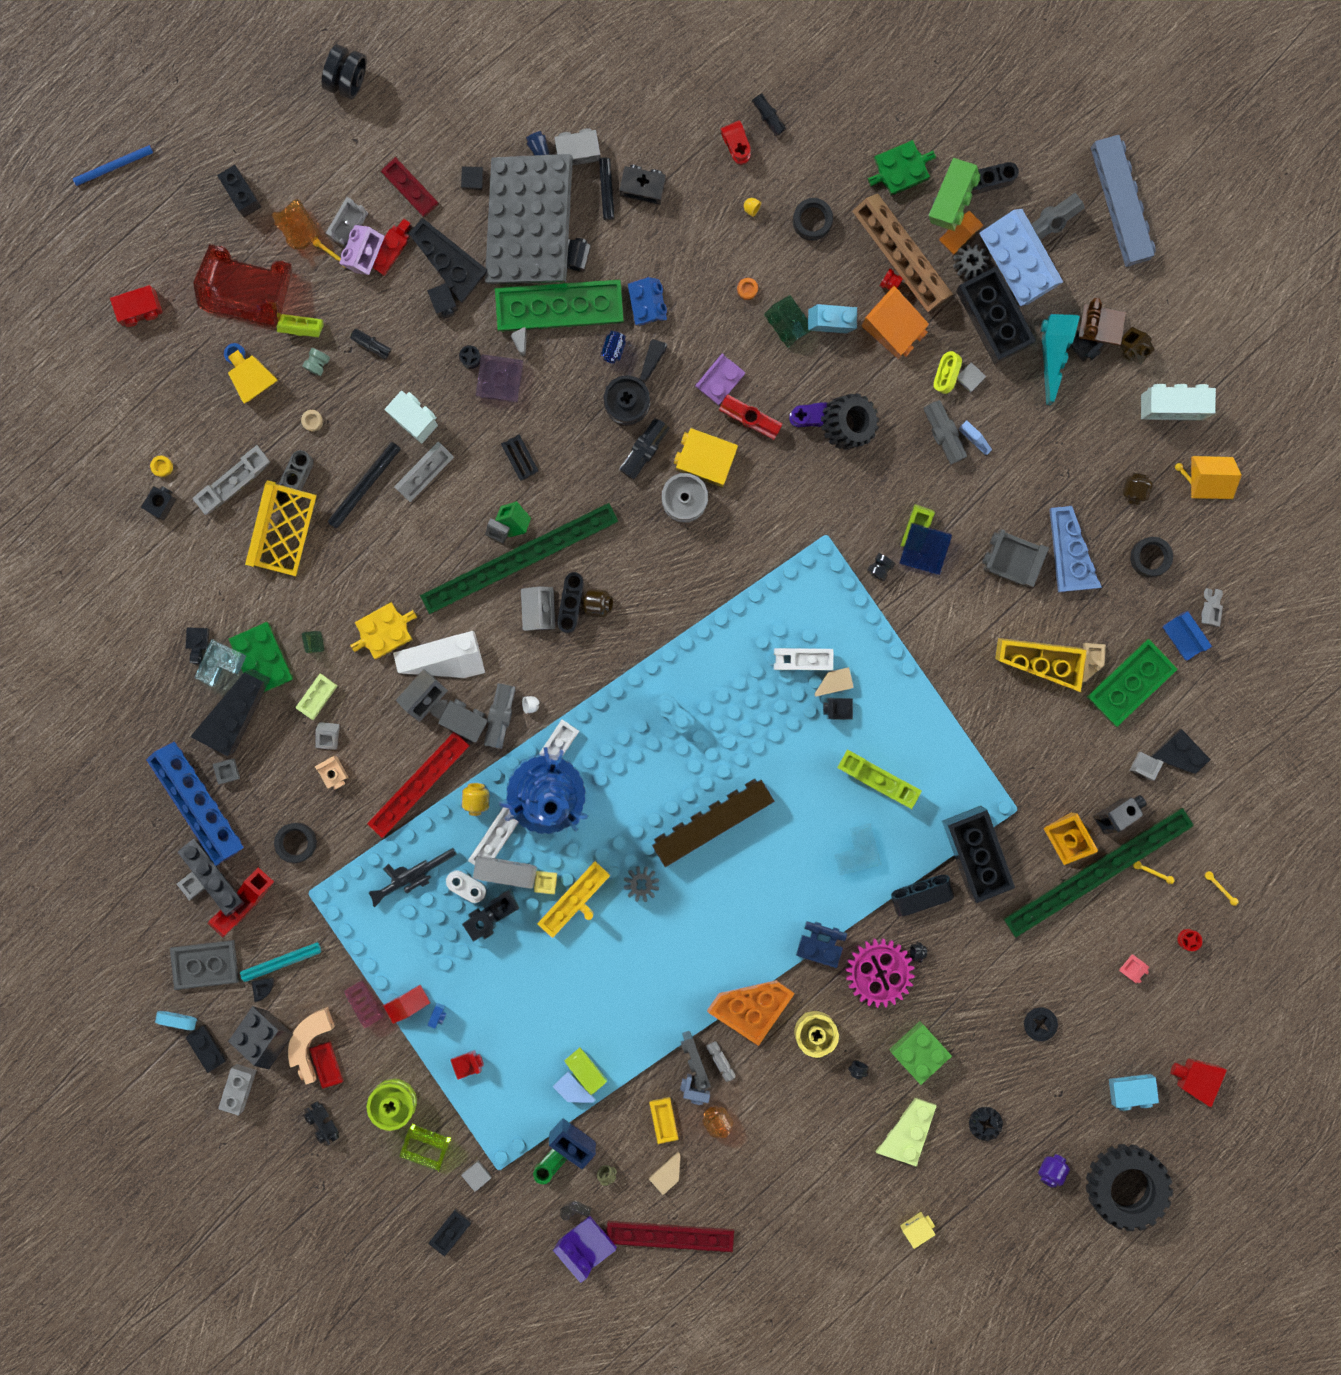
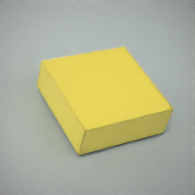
M536 871L534 892L555 894L557 873Z

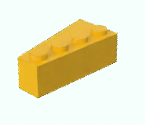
M998 638L995 659L1081 692L1087 650L1077 647Z

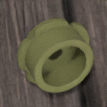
M603 1165L597 1171L598 1181L603 1186L612 1184L616 1179L615 1174H617V1171L614 1167Z

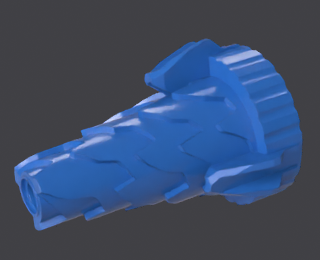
M543 747L544 753L524 759L520 762V765L514 768L513 773L510 774L506 787V799L499 802V806L509 808L510 810L504 819L506 821L515 819L522 827H526L527 830L535 831L539 834L560 832L570 825L576 832L579 830L576 825L580 819L588 818L587 814L582 813L586 793L583 779L576 767H573L571 762L562 757L563 750L560 749L558 754L552 755L548 754L547 747ZM547 802L556 803L557 808L554 812L549 813L544 810Z

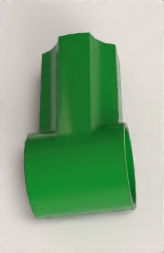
M551 1149L543 1160L535 1166L533 1172L534 1180L541 1185L547 1184L568 1159L554 1149ZM545 1168L548 1170L549 1175L541 1178L537 1171Z

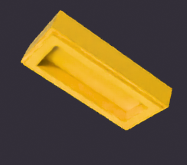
M670 1097L649 1101L657 1143L661 1144L679 1140Z

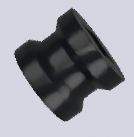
M467 345L460 350L459 359L464 367L475 369L480 365L482 360L481 354L475 346Z

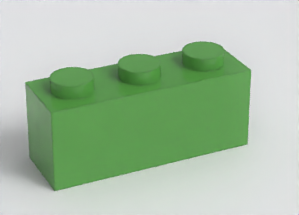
M956 158L952 159L929 213L931 224L955 231L956 226L961 224L965 205L968 206L972 198L971 191L973 186H977L980 180L977 165Z

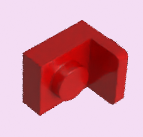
M475 1050L450 1059L457 1080L475 1073H481V1067L484 1066L481 1055H477Z

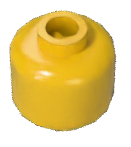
M481 783L468 784V787L462 790V808L468 811L469 815H481V812L489 808V790Z

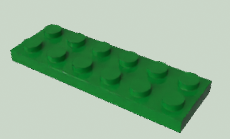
M621 280L495 288L498 332L517 331L524 327L526 330L624 323Z

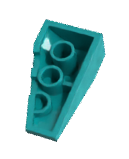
M1051 314L1047 320L1044 319L1040 332H1043L1042 350L1047 405L1055 402L1062 379V373L1059 372L1067 363L1069 356L1066 353V349H1069L1070 344H1073L1080 318L1078 315Z

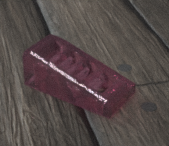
M363 980L344 991L364 1029L384 1016ZM361 988L363 992L353 997L352 993ZM363 996H365V997L367 998L365 1001H363V1002L360 1003V1004H357V1002H356L357 1000H359V999L362 998ZM369 1003L371 1007L362 1012L360 1008ZM374 1011L375 1015L368 1019L365 1017V1015Z

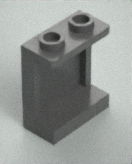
M1003 529L999 530L998 533L994 532L990 544L993 545L990 553L986 552L982 564H985L983 570L1027 588L1034 587L1049 547L1044 545L1038 546L1008 534Z

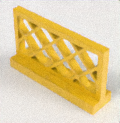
M267 480L245 565L252 567L255 565L296 576L317 495L275 484L276 482ZM277 491L286 492L291 500L280 505L276 498ZM301 497L311 499L309 507L301 511L296 500ZM293 502L299 513L288 518L283 507ZM280 510L285 520L275 525L271 515ZM301 516L305 525L296 531L291 520ZM288 523L293 533L283 538L278 527ZM275 530L280 540L270 545L266 535ZM296 536L300 545L291 551L286 540ZM283 543L288 553L278 558L273 547ZM270 550L275 560L271 563L261 562L262 553ZM291 556L295 562L293 570L284 568L281 560Z

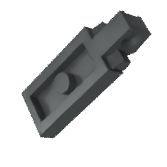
M686 1031L682 1033L684 1041H681L684 1053H689L691 1057L687 1061L691 1072L696 1073L693 1081L697 1089L701 1091L711 1086L691 1032Z

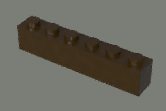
M756 778L744 784L746 788L739 792L736 789L727 794L728 799L722 803L717 800L709 805L710 810L702 814L699 811L690 817L692 821L684 825L681 822L672 828L674 832L666 836L665 833H662L654 838L655 843L652 844V847L664 867L669 866L775 802L761 779L757 781Z

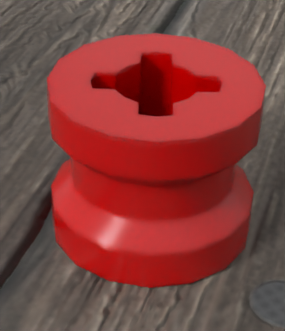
M890 268L879 287L890 290L895 286L898 289L903 279Z
M1184 929L1180 931L1177 937L1179 946L1188 951H1196L1202 946V937L1197 931Z

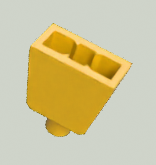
M239 350L228 356L235 366L228 374L244 404L278 381L253 355L245 360Z

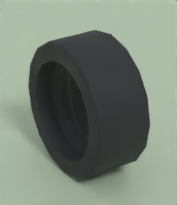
M819 198L803 200L796 207L793 215V227L796 233L808 241H816L823 238L830 231L833 223V212L830 206ZM816 207L824 213L825 223L820 230L809 231L802 226L801 215L805 209Z
M1151 536L1140 540L1134 545L1131 550L1130 561L1138 574L1152 578L1162 575L1169 570L1173 563V551L1167 541L1160 537ZM1147 545H1156L1163 551L1164 560L1157 569H1147L1140 562V552Z
M295 822L279 829L275 836L274 847L281 859L289 863H298L312 856L316 849L317 840L315 833L309 826ZM290 831H300L307 837V848L300 855H291L284 849L283 839Z

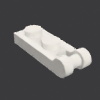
M774 649V655H776L774 670H833V649ZM784 655H790V663H784Z

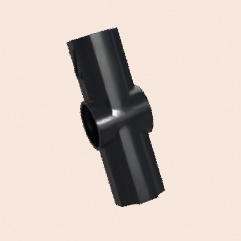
M655 418L643 436L641 435L634 443L631 453L619 470L634 480L646 462L652 459L659 448L658 445L670 427Z

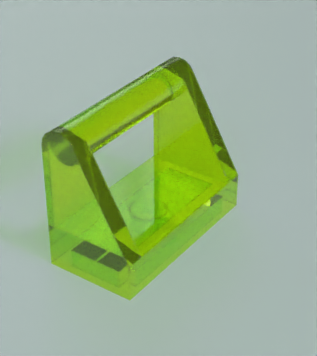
M411 1124L399 1157L440 1171L451 1138ZM412 1138L442 1149L439 1160L435 1161L407 1151L410 1139Z

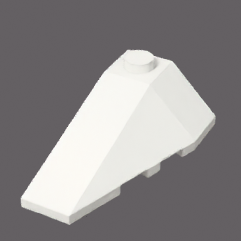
M474 631L393 653L397 671L400 674L419 675L425 669L432 676L467 678L485 673Z

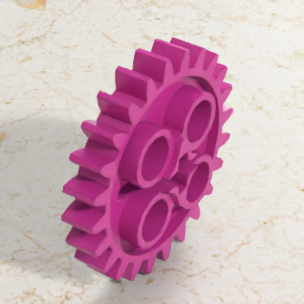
M873 938L872 945L865 941L864 949L858 945L857 947L860 952L858 954L852 952V955L855 957L854 960H847L852 967L845 969L851 973L846 979L853 981L848 986L849 988H856L853 992L854 996L861 994L859 998L861 1002L867 998L868 1006L875 1001L876 1008L879 1007L880 1002H883L885 1008L888 1006V1001L896 1005V997L903 1000L901 993L909 994L906 986H913L908 981L909 978H915V975L909 973V971L915 969L914 966L908 965L912 958H904L907 951L899 952L901 949L900 944L893 947V941L890 940L886 944L884 938L881 939L880 944L877 943L875 938ZM885 953L890 954L891 959L889 963L882 964L880 962L881 955ZM873 955L879 967L885 970L883 976L889 986L888 990L885 989L881 978L875 975L878 971L871 959ZM865 962L871 963L872 966L871 970L867 973L861 972V965ZM892 973H898V982L890 983L889 976ZM879 982L880 989L877 992H871L869 989L871 983Z

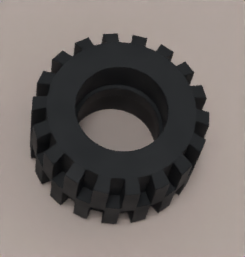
M852 393L832 399L833 401L826 404L827 408H824L822 412L824 416H821V421L823 422L821 428L825 430L824 436L830 439L829 443L831 445L836 444V448L847 450L864 446L871 442L870 439H874L876 436L874 432L878 431L879 428L877 426L879 417H876L878 411L873 408L874 404L872 401L868 402L866 396L861 397V394ZM847 412L854 421L853 431L850 430L846 422Z

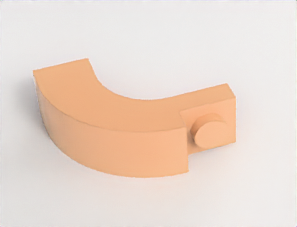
M328 1007L320 1009L305 1018L294 1030L289 1042L288 1059L290 1068L299 1065L298 1074L300 1079L305 1081V1084L312 1083L317 1079L309 1054L311 1041L315 1036L330 1031L335 1027Z

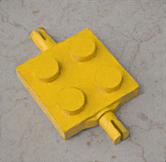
M390 602L356 621L355 624L360 632L361 639L350 645L352 650L356 652L363 647H367L373 658L377 660L413 640L408 632L406 623L417 618L414 610L402 616L397 612L394 604Z

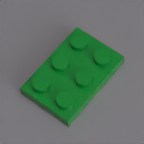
M269 622L229 638L243 673L254 669L271 678L264 693L294 680Z

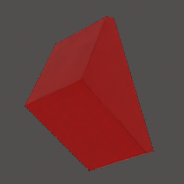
M420 984L384 1004L383 1007L394 1024L413 1015L431 1002Z

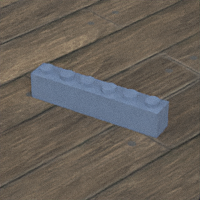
M1120 135L1095 141L1091 146V151L1125 267L1149 261L1156 251L1155 244L1149 238V224L1146 220L1144 221L1142 214L1144 207L1141 200H1138L1137 197L1138 187L1136 181L1132 180V166L1125 156V143L1123 140L1121 141Z

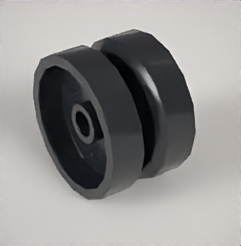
M339 44L334 45L324 65L321 81L322 88L331 93H336L339 90L342 97L350 100L354 99L361 88L365 76L367 56L358 51L349 53L347 47Z
M630 375L619 376L613 379L605 389L603 396L605 411L616 424L623 426L635 425L641 422L648 414L650 408L649 391L645 383L639 378ZM628 398L630 399V403L625 404V401L623 402V400Z

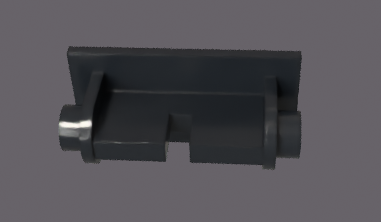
M316 1101L311 1105V1110L309 1107L304 1108L306 1113L304 1118L317 1131L314 1134L320 1144L324 1143L325 1146L330 1145L329 1139L332 1142L339 1138V1131L332 1120L324 1124L323 1120L329 1117L323 1104Z

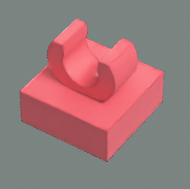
M1132 954L1119 971L1134 983H1141L1140 978L1144 973H1149V966Z

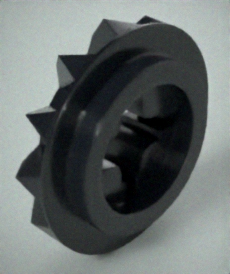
M1044 1007L1033 1008L1026 1014L1023 1021L1025 1032L1036 1041L1049 1040L1054 1036L1058 1027L1055 1014ZM1034 1018L1040 1021L1044 1019L1043 1023L1047 1030L1041 1027L1036 1029L1037 1024Z
M980 1107L971 1114L969 1128L977 1139L989 1141L996 1139L1000 1132H1002L1003 1121L1001 1115L995 1109ZM990 1119L989 1123L993 1128L987 1127L983 1131V1125L978 1120L986 1121Z

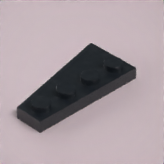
M421 218L409 235L463 304L484 278L488 270L424 218Z

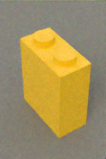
M690 428L689 433H684L681 444L684 445L681 453L677 452L673 463L677 465L676 471L690 473L701 480L723 487L738 445Z

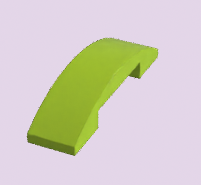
M848 749L837 767L910 809L913 808L922 790L899 779Z

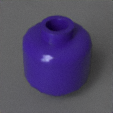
M1057 1154L1054 1157H1045L1038 1171L1041 1177L1040 1181L1052 1188L1062 1186L1070 1172L1069 1166L1065 1163L1066 1159Z

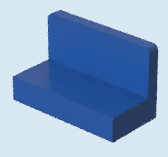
M1188 611L1181 613L1163 625L1164 631L1184 660H1189L1199 652L1206 651L1212 647Z

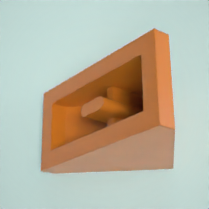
M968 211L964 214L961 224L956 226L955 231L948 229L939 241L954 255L984 225Z

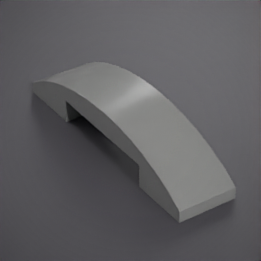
M258 445L240 458L241 461L211 486L207 485L192 498L205 515L236 495L267 467L270 460Z

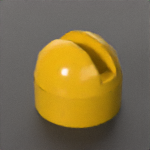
M748 198L743 205L745 212L754 217L761 207V202L755 198Z

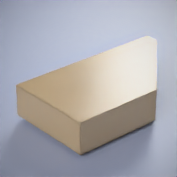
M1083 643V649L1087 650L1082 682H1086L1105 665V644Z
M849 667L828 672L814 693L815 697L854 688Z
M677 1152L649 1177V1180L662 1195L679 1181L680 1153Z

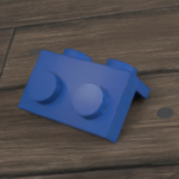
M648 277L628 284L635 325L640 326L656 320H667V308L662 295L663 287L659 279Z

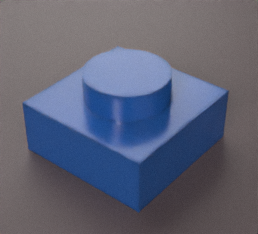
M436 1004L427 1026L435 1029L438 1024H443L447 1014L443 1012L445 1009L444 1005Z

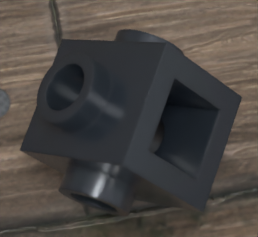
M477 908L469 913V919L462 923L474 942L480 937L485 940L494 934L493 929L497 926L495 924L497 919L491 910L487 911L485 908L480 911ZM478 921H482L484 926H480Z

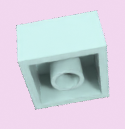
M401 390L384 410L422 444L438 426L435 421L437 417L426 406L421 408V403L410 392L405 394Z

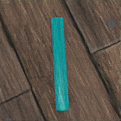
M316 942L240 972L243 982H247L315 956L322 952L321 947Z

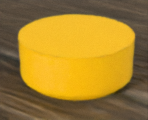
M160 455L152 459L150 469L158 477H167L173 470V464L169 458Z

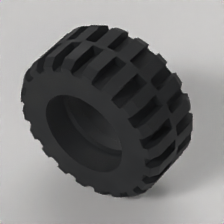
M1118 1144L1116 1149L1113 1146L1107 1148L1108 1153L1104 1155L1101 1152L1097 1155L1099 1158L1097 1163L1092 1161L1090 1165L1092 1171L1091 1173L1088 1172L1086 1176L1089 1182L1086 1185V1192L1089 1194L1088 1199L1091 1205L1108 1224H1112L1117 1229L1125 1228L1126 1231L1134 1232V1228H1138L1139 1231L1145 1230V1225L1147 1224L1154 1226L1157 1224L1155 1219L1158 1217L1163 1218L1166 1214L1163 1210L1171 1205L1168 1197L1173 1196V1189L1170 1187L1172 1180L1167 1174L1168 1170L1153 1154L1144 1148H1139L1137 1145L1131 1144L1128 1147L1125 1144ZM1138 1169L1144 1173L1147 1179V1187L1143 1197L1131 1205L1117 1204L1111 1197V1186L1114 1179L1125 1170Z

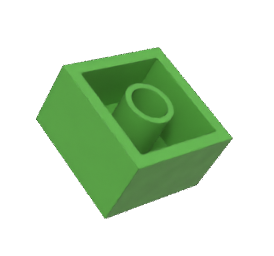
M921 1021L889 1049L920 1085L952 1057Z

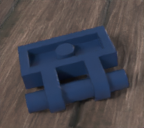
M806 921L804 929L812 932L810 937L801 935L796 956L837 968L843 947L837 946L835 943L837 939L845 942L847 933L841 932L840 929L835 927L831 929L821 926V923L816 921L815 923ZM818 934L830 937L829 941L818 940Z

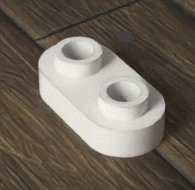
M453 871L446 878V885L449 890L472 903H478L486 896L485 885L462 871ZM459 878L460 885H454L453 879ZM473 888L478 889V896L472 895L471 890Z

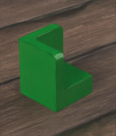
M516 501L502 505L495 521L509 527L508 537H514L526 533L531 517Z

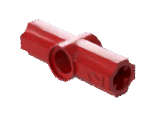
M728 394L719 408L721 413L742 423L746 428H751L772 440H775L783 425L760 412L756 407L749 406ZM747 413H754L756 420L748 422L745 419V415Z

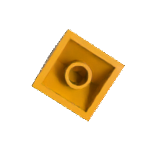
M1192 456L1191 498L1233 499L1242 476L1234 458Z
M1071 812L1043 828L1064 865L1098 852L1078 813Z

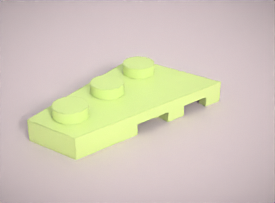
M915 1098L900 1117L893 1130L891 1129L884 1142L879 1145L876 1153L917 1166L936 1105Z

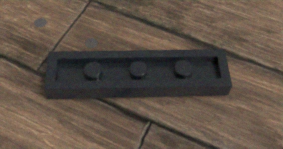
M192 839L178 851V854L225 916L229 917L245 904L196 839Z

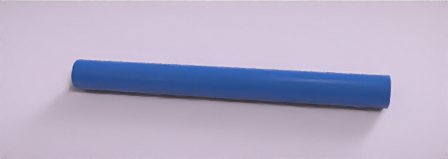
M148 145L74 177L73 181L76 186L148 156L153 153V150Z

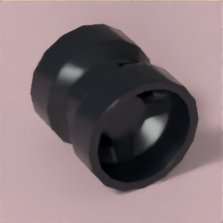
M878 553L874 564L868 567L867 572L884 582L888 571L892 570L896 564L887 556Z

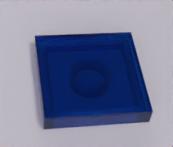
M911 523L899 564L940 575L952 534Z

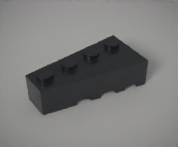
M254 669L245 671L190 737L226 756L235 753L271 678Z

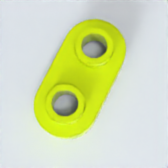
M949 351L940 360L934 379V388L942 394L951 392L956 384L962 364L960 355Z

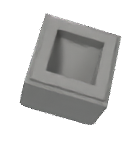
M525 327L511 334L512 340L521 356L526 355L527 331Z
M318 723L316 728V748L337 750L339 724Z

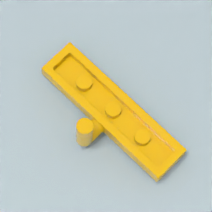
M594 861L537 924L553 938L578 910L584 914L585 919L591 920L594 912L585 903L610 877V874Z

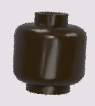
M1133 473L1132 476L1126 478L1123 496L1128 498V503L1140 505L1141 501L1149 500L1153 482L1149 480L1148 475Z
M590 589L581 598V608L585 610L588 616L606 617L608 613L612 612L613 597L606 590Z

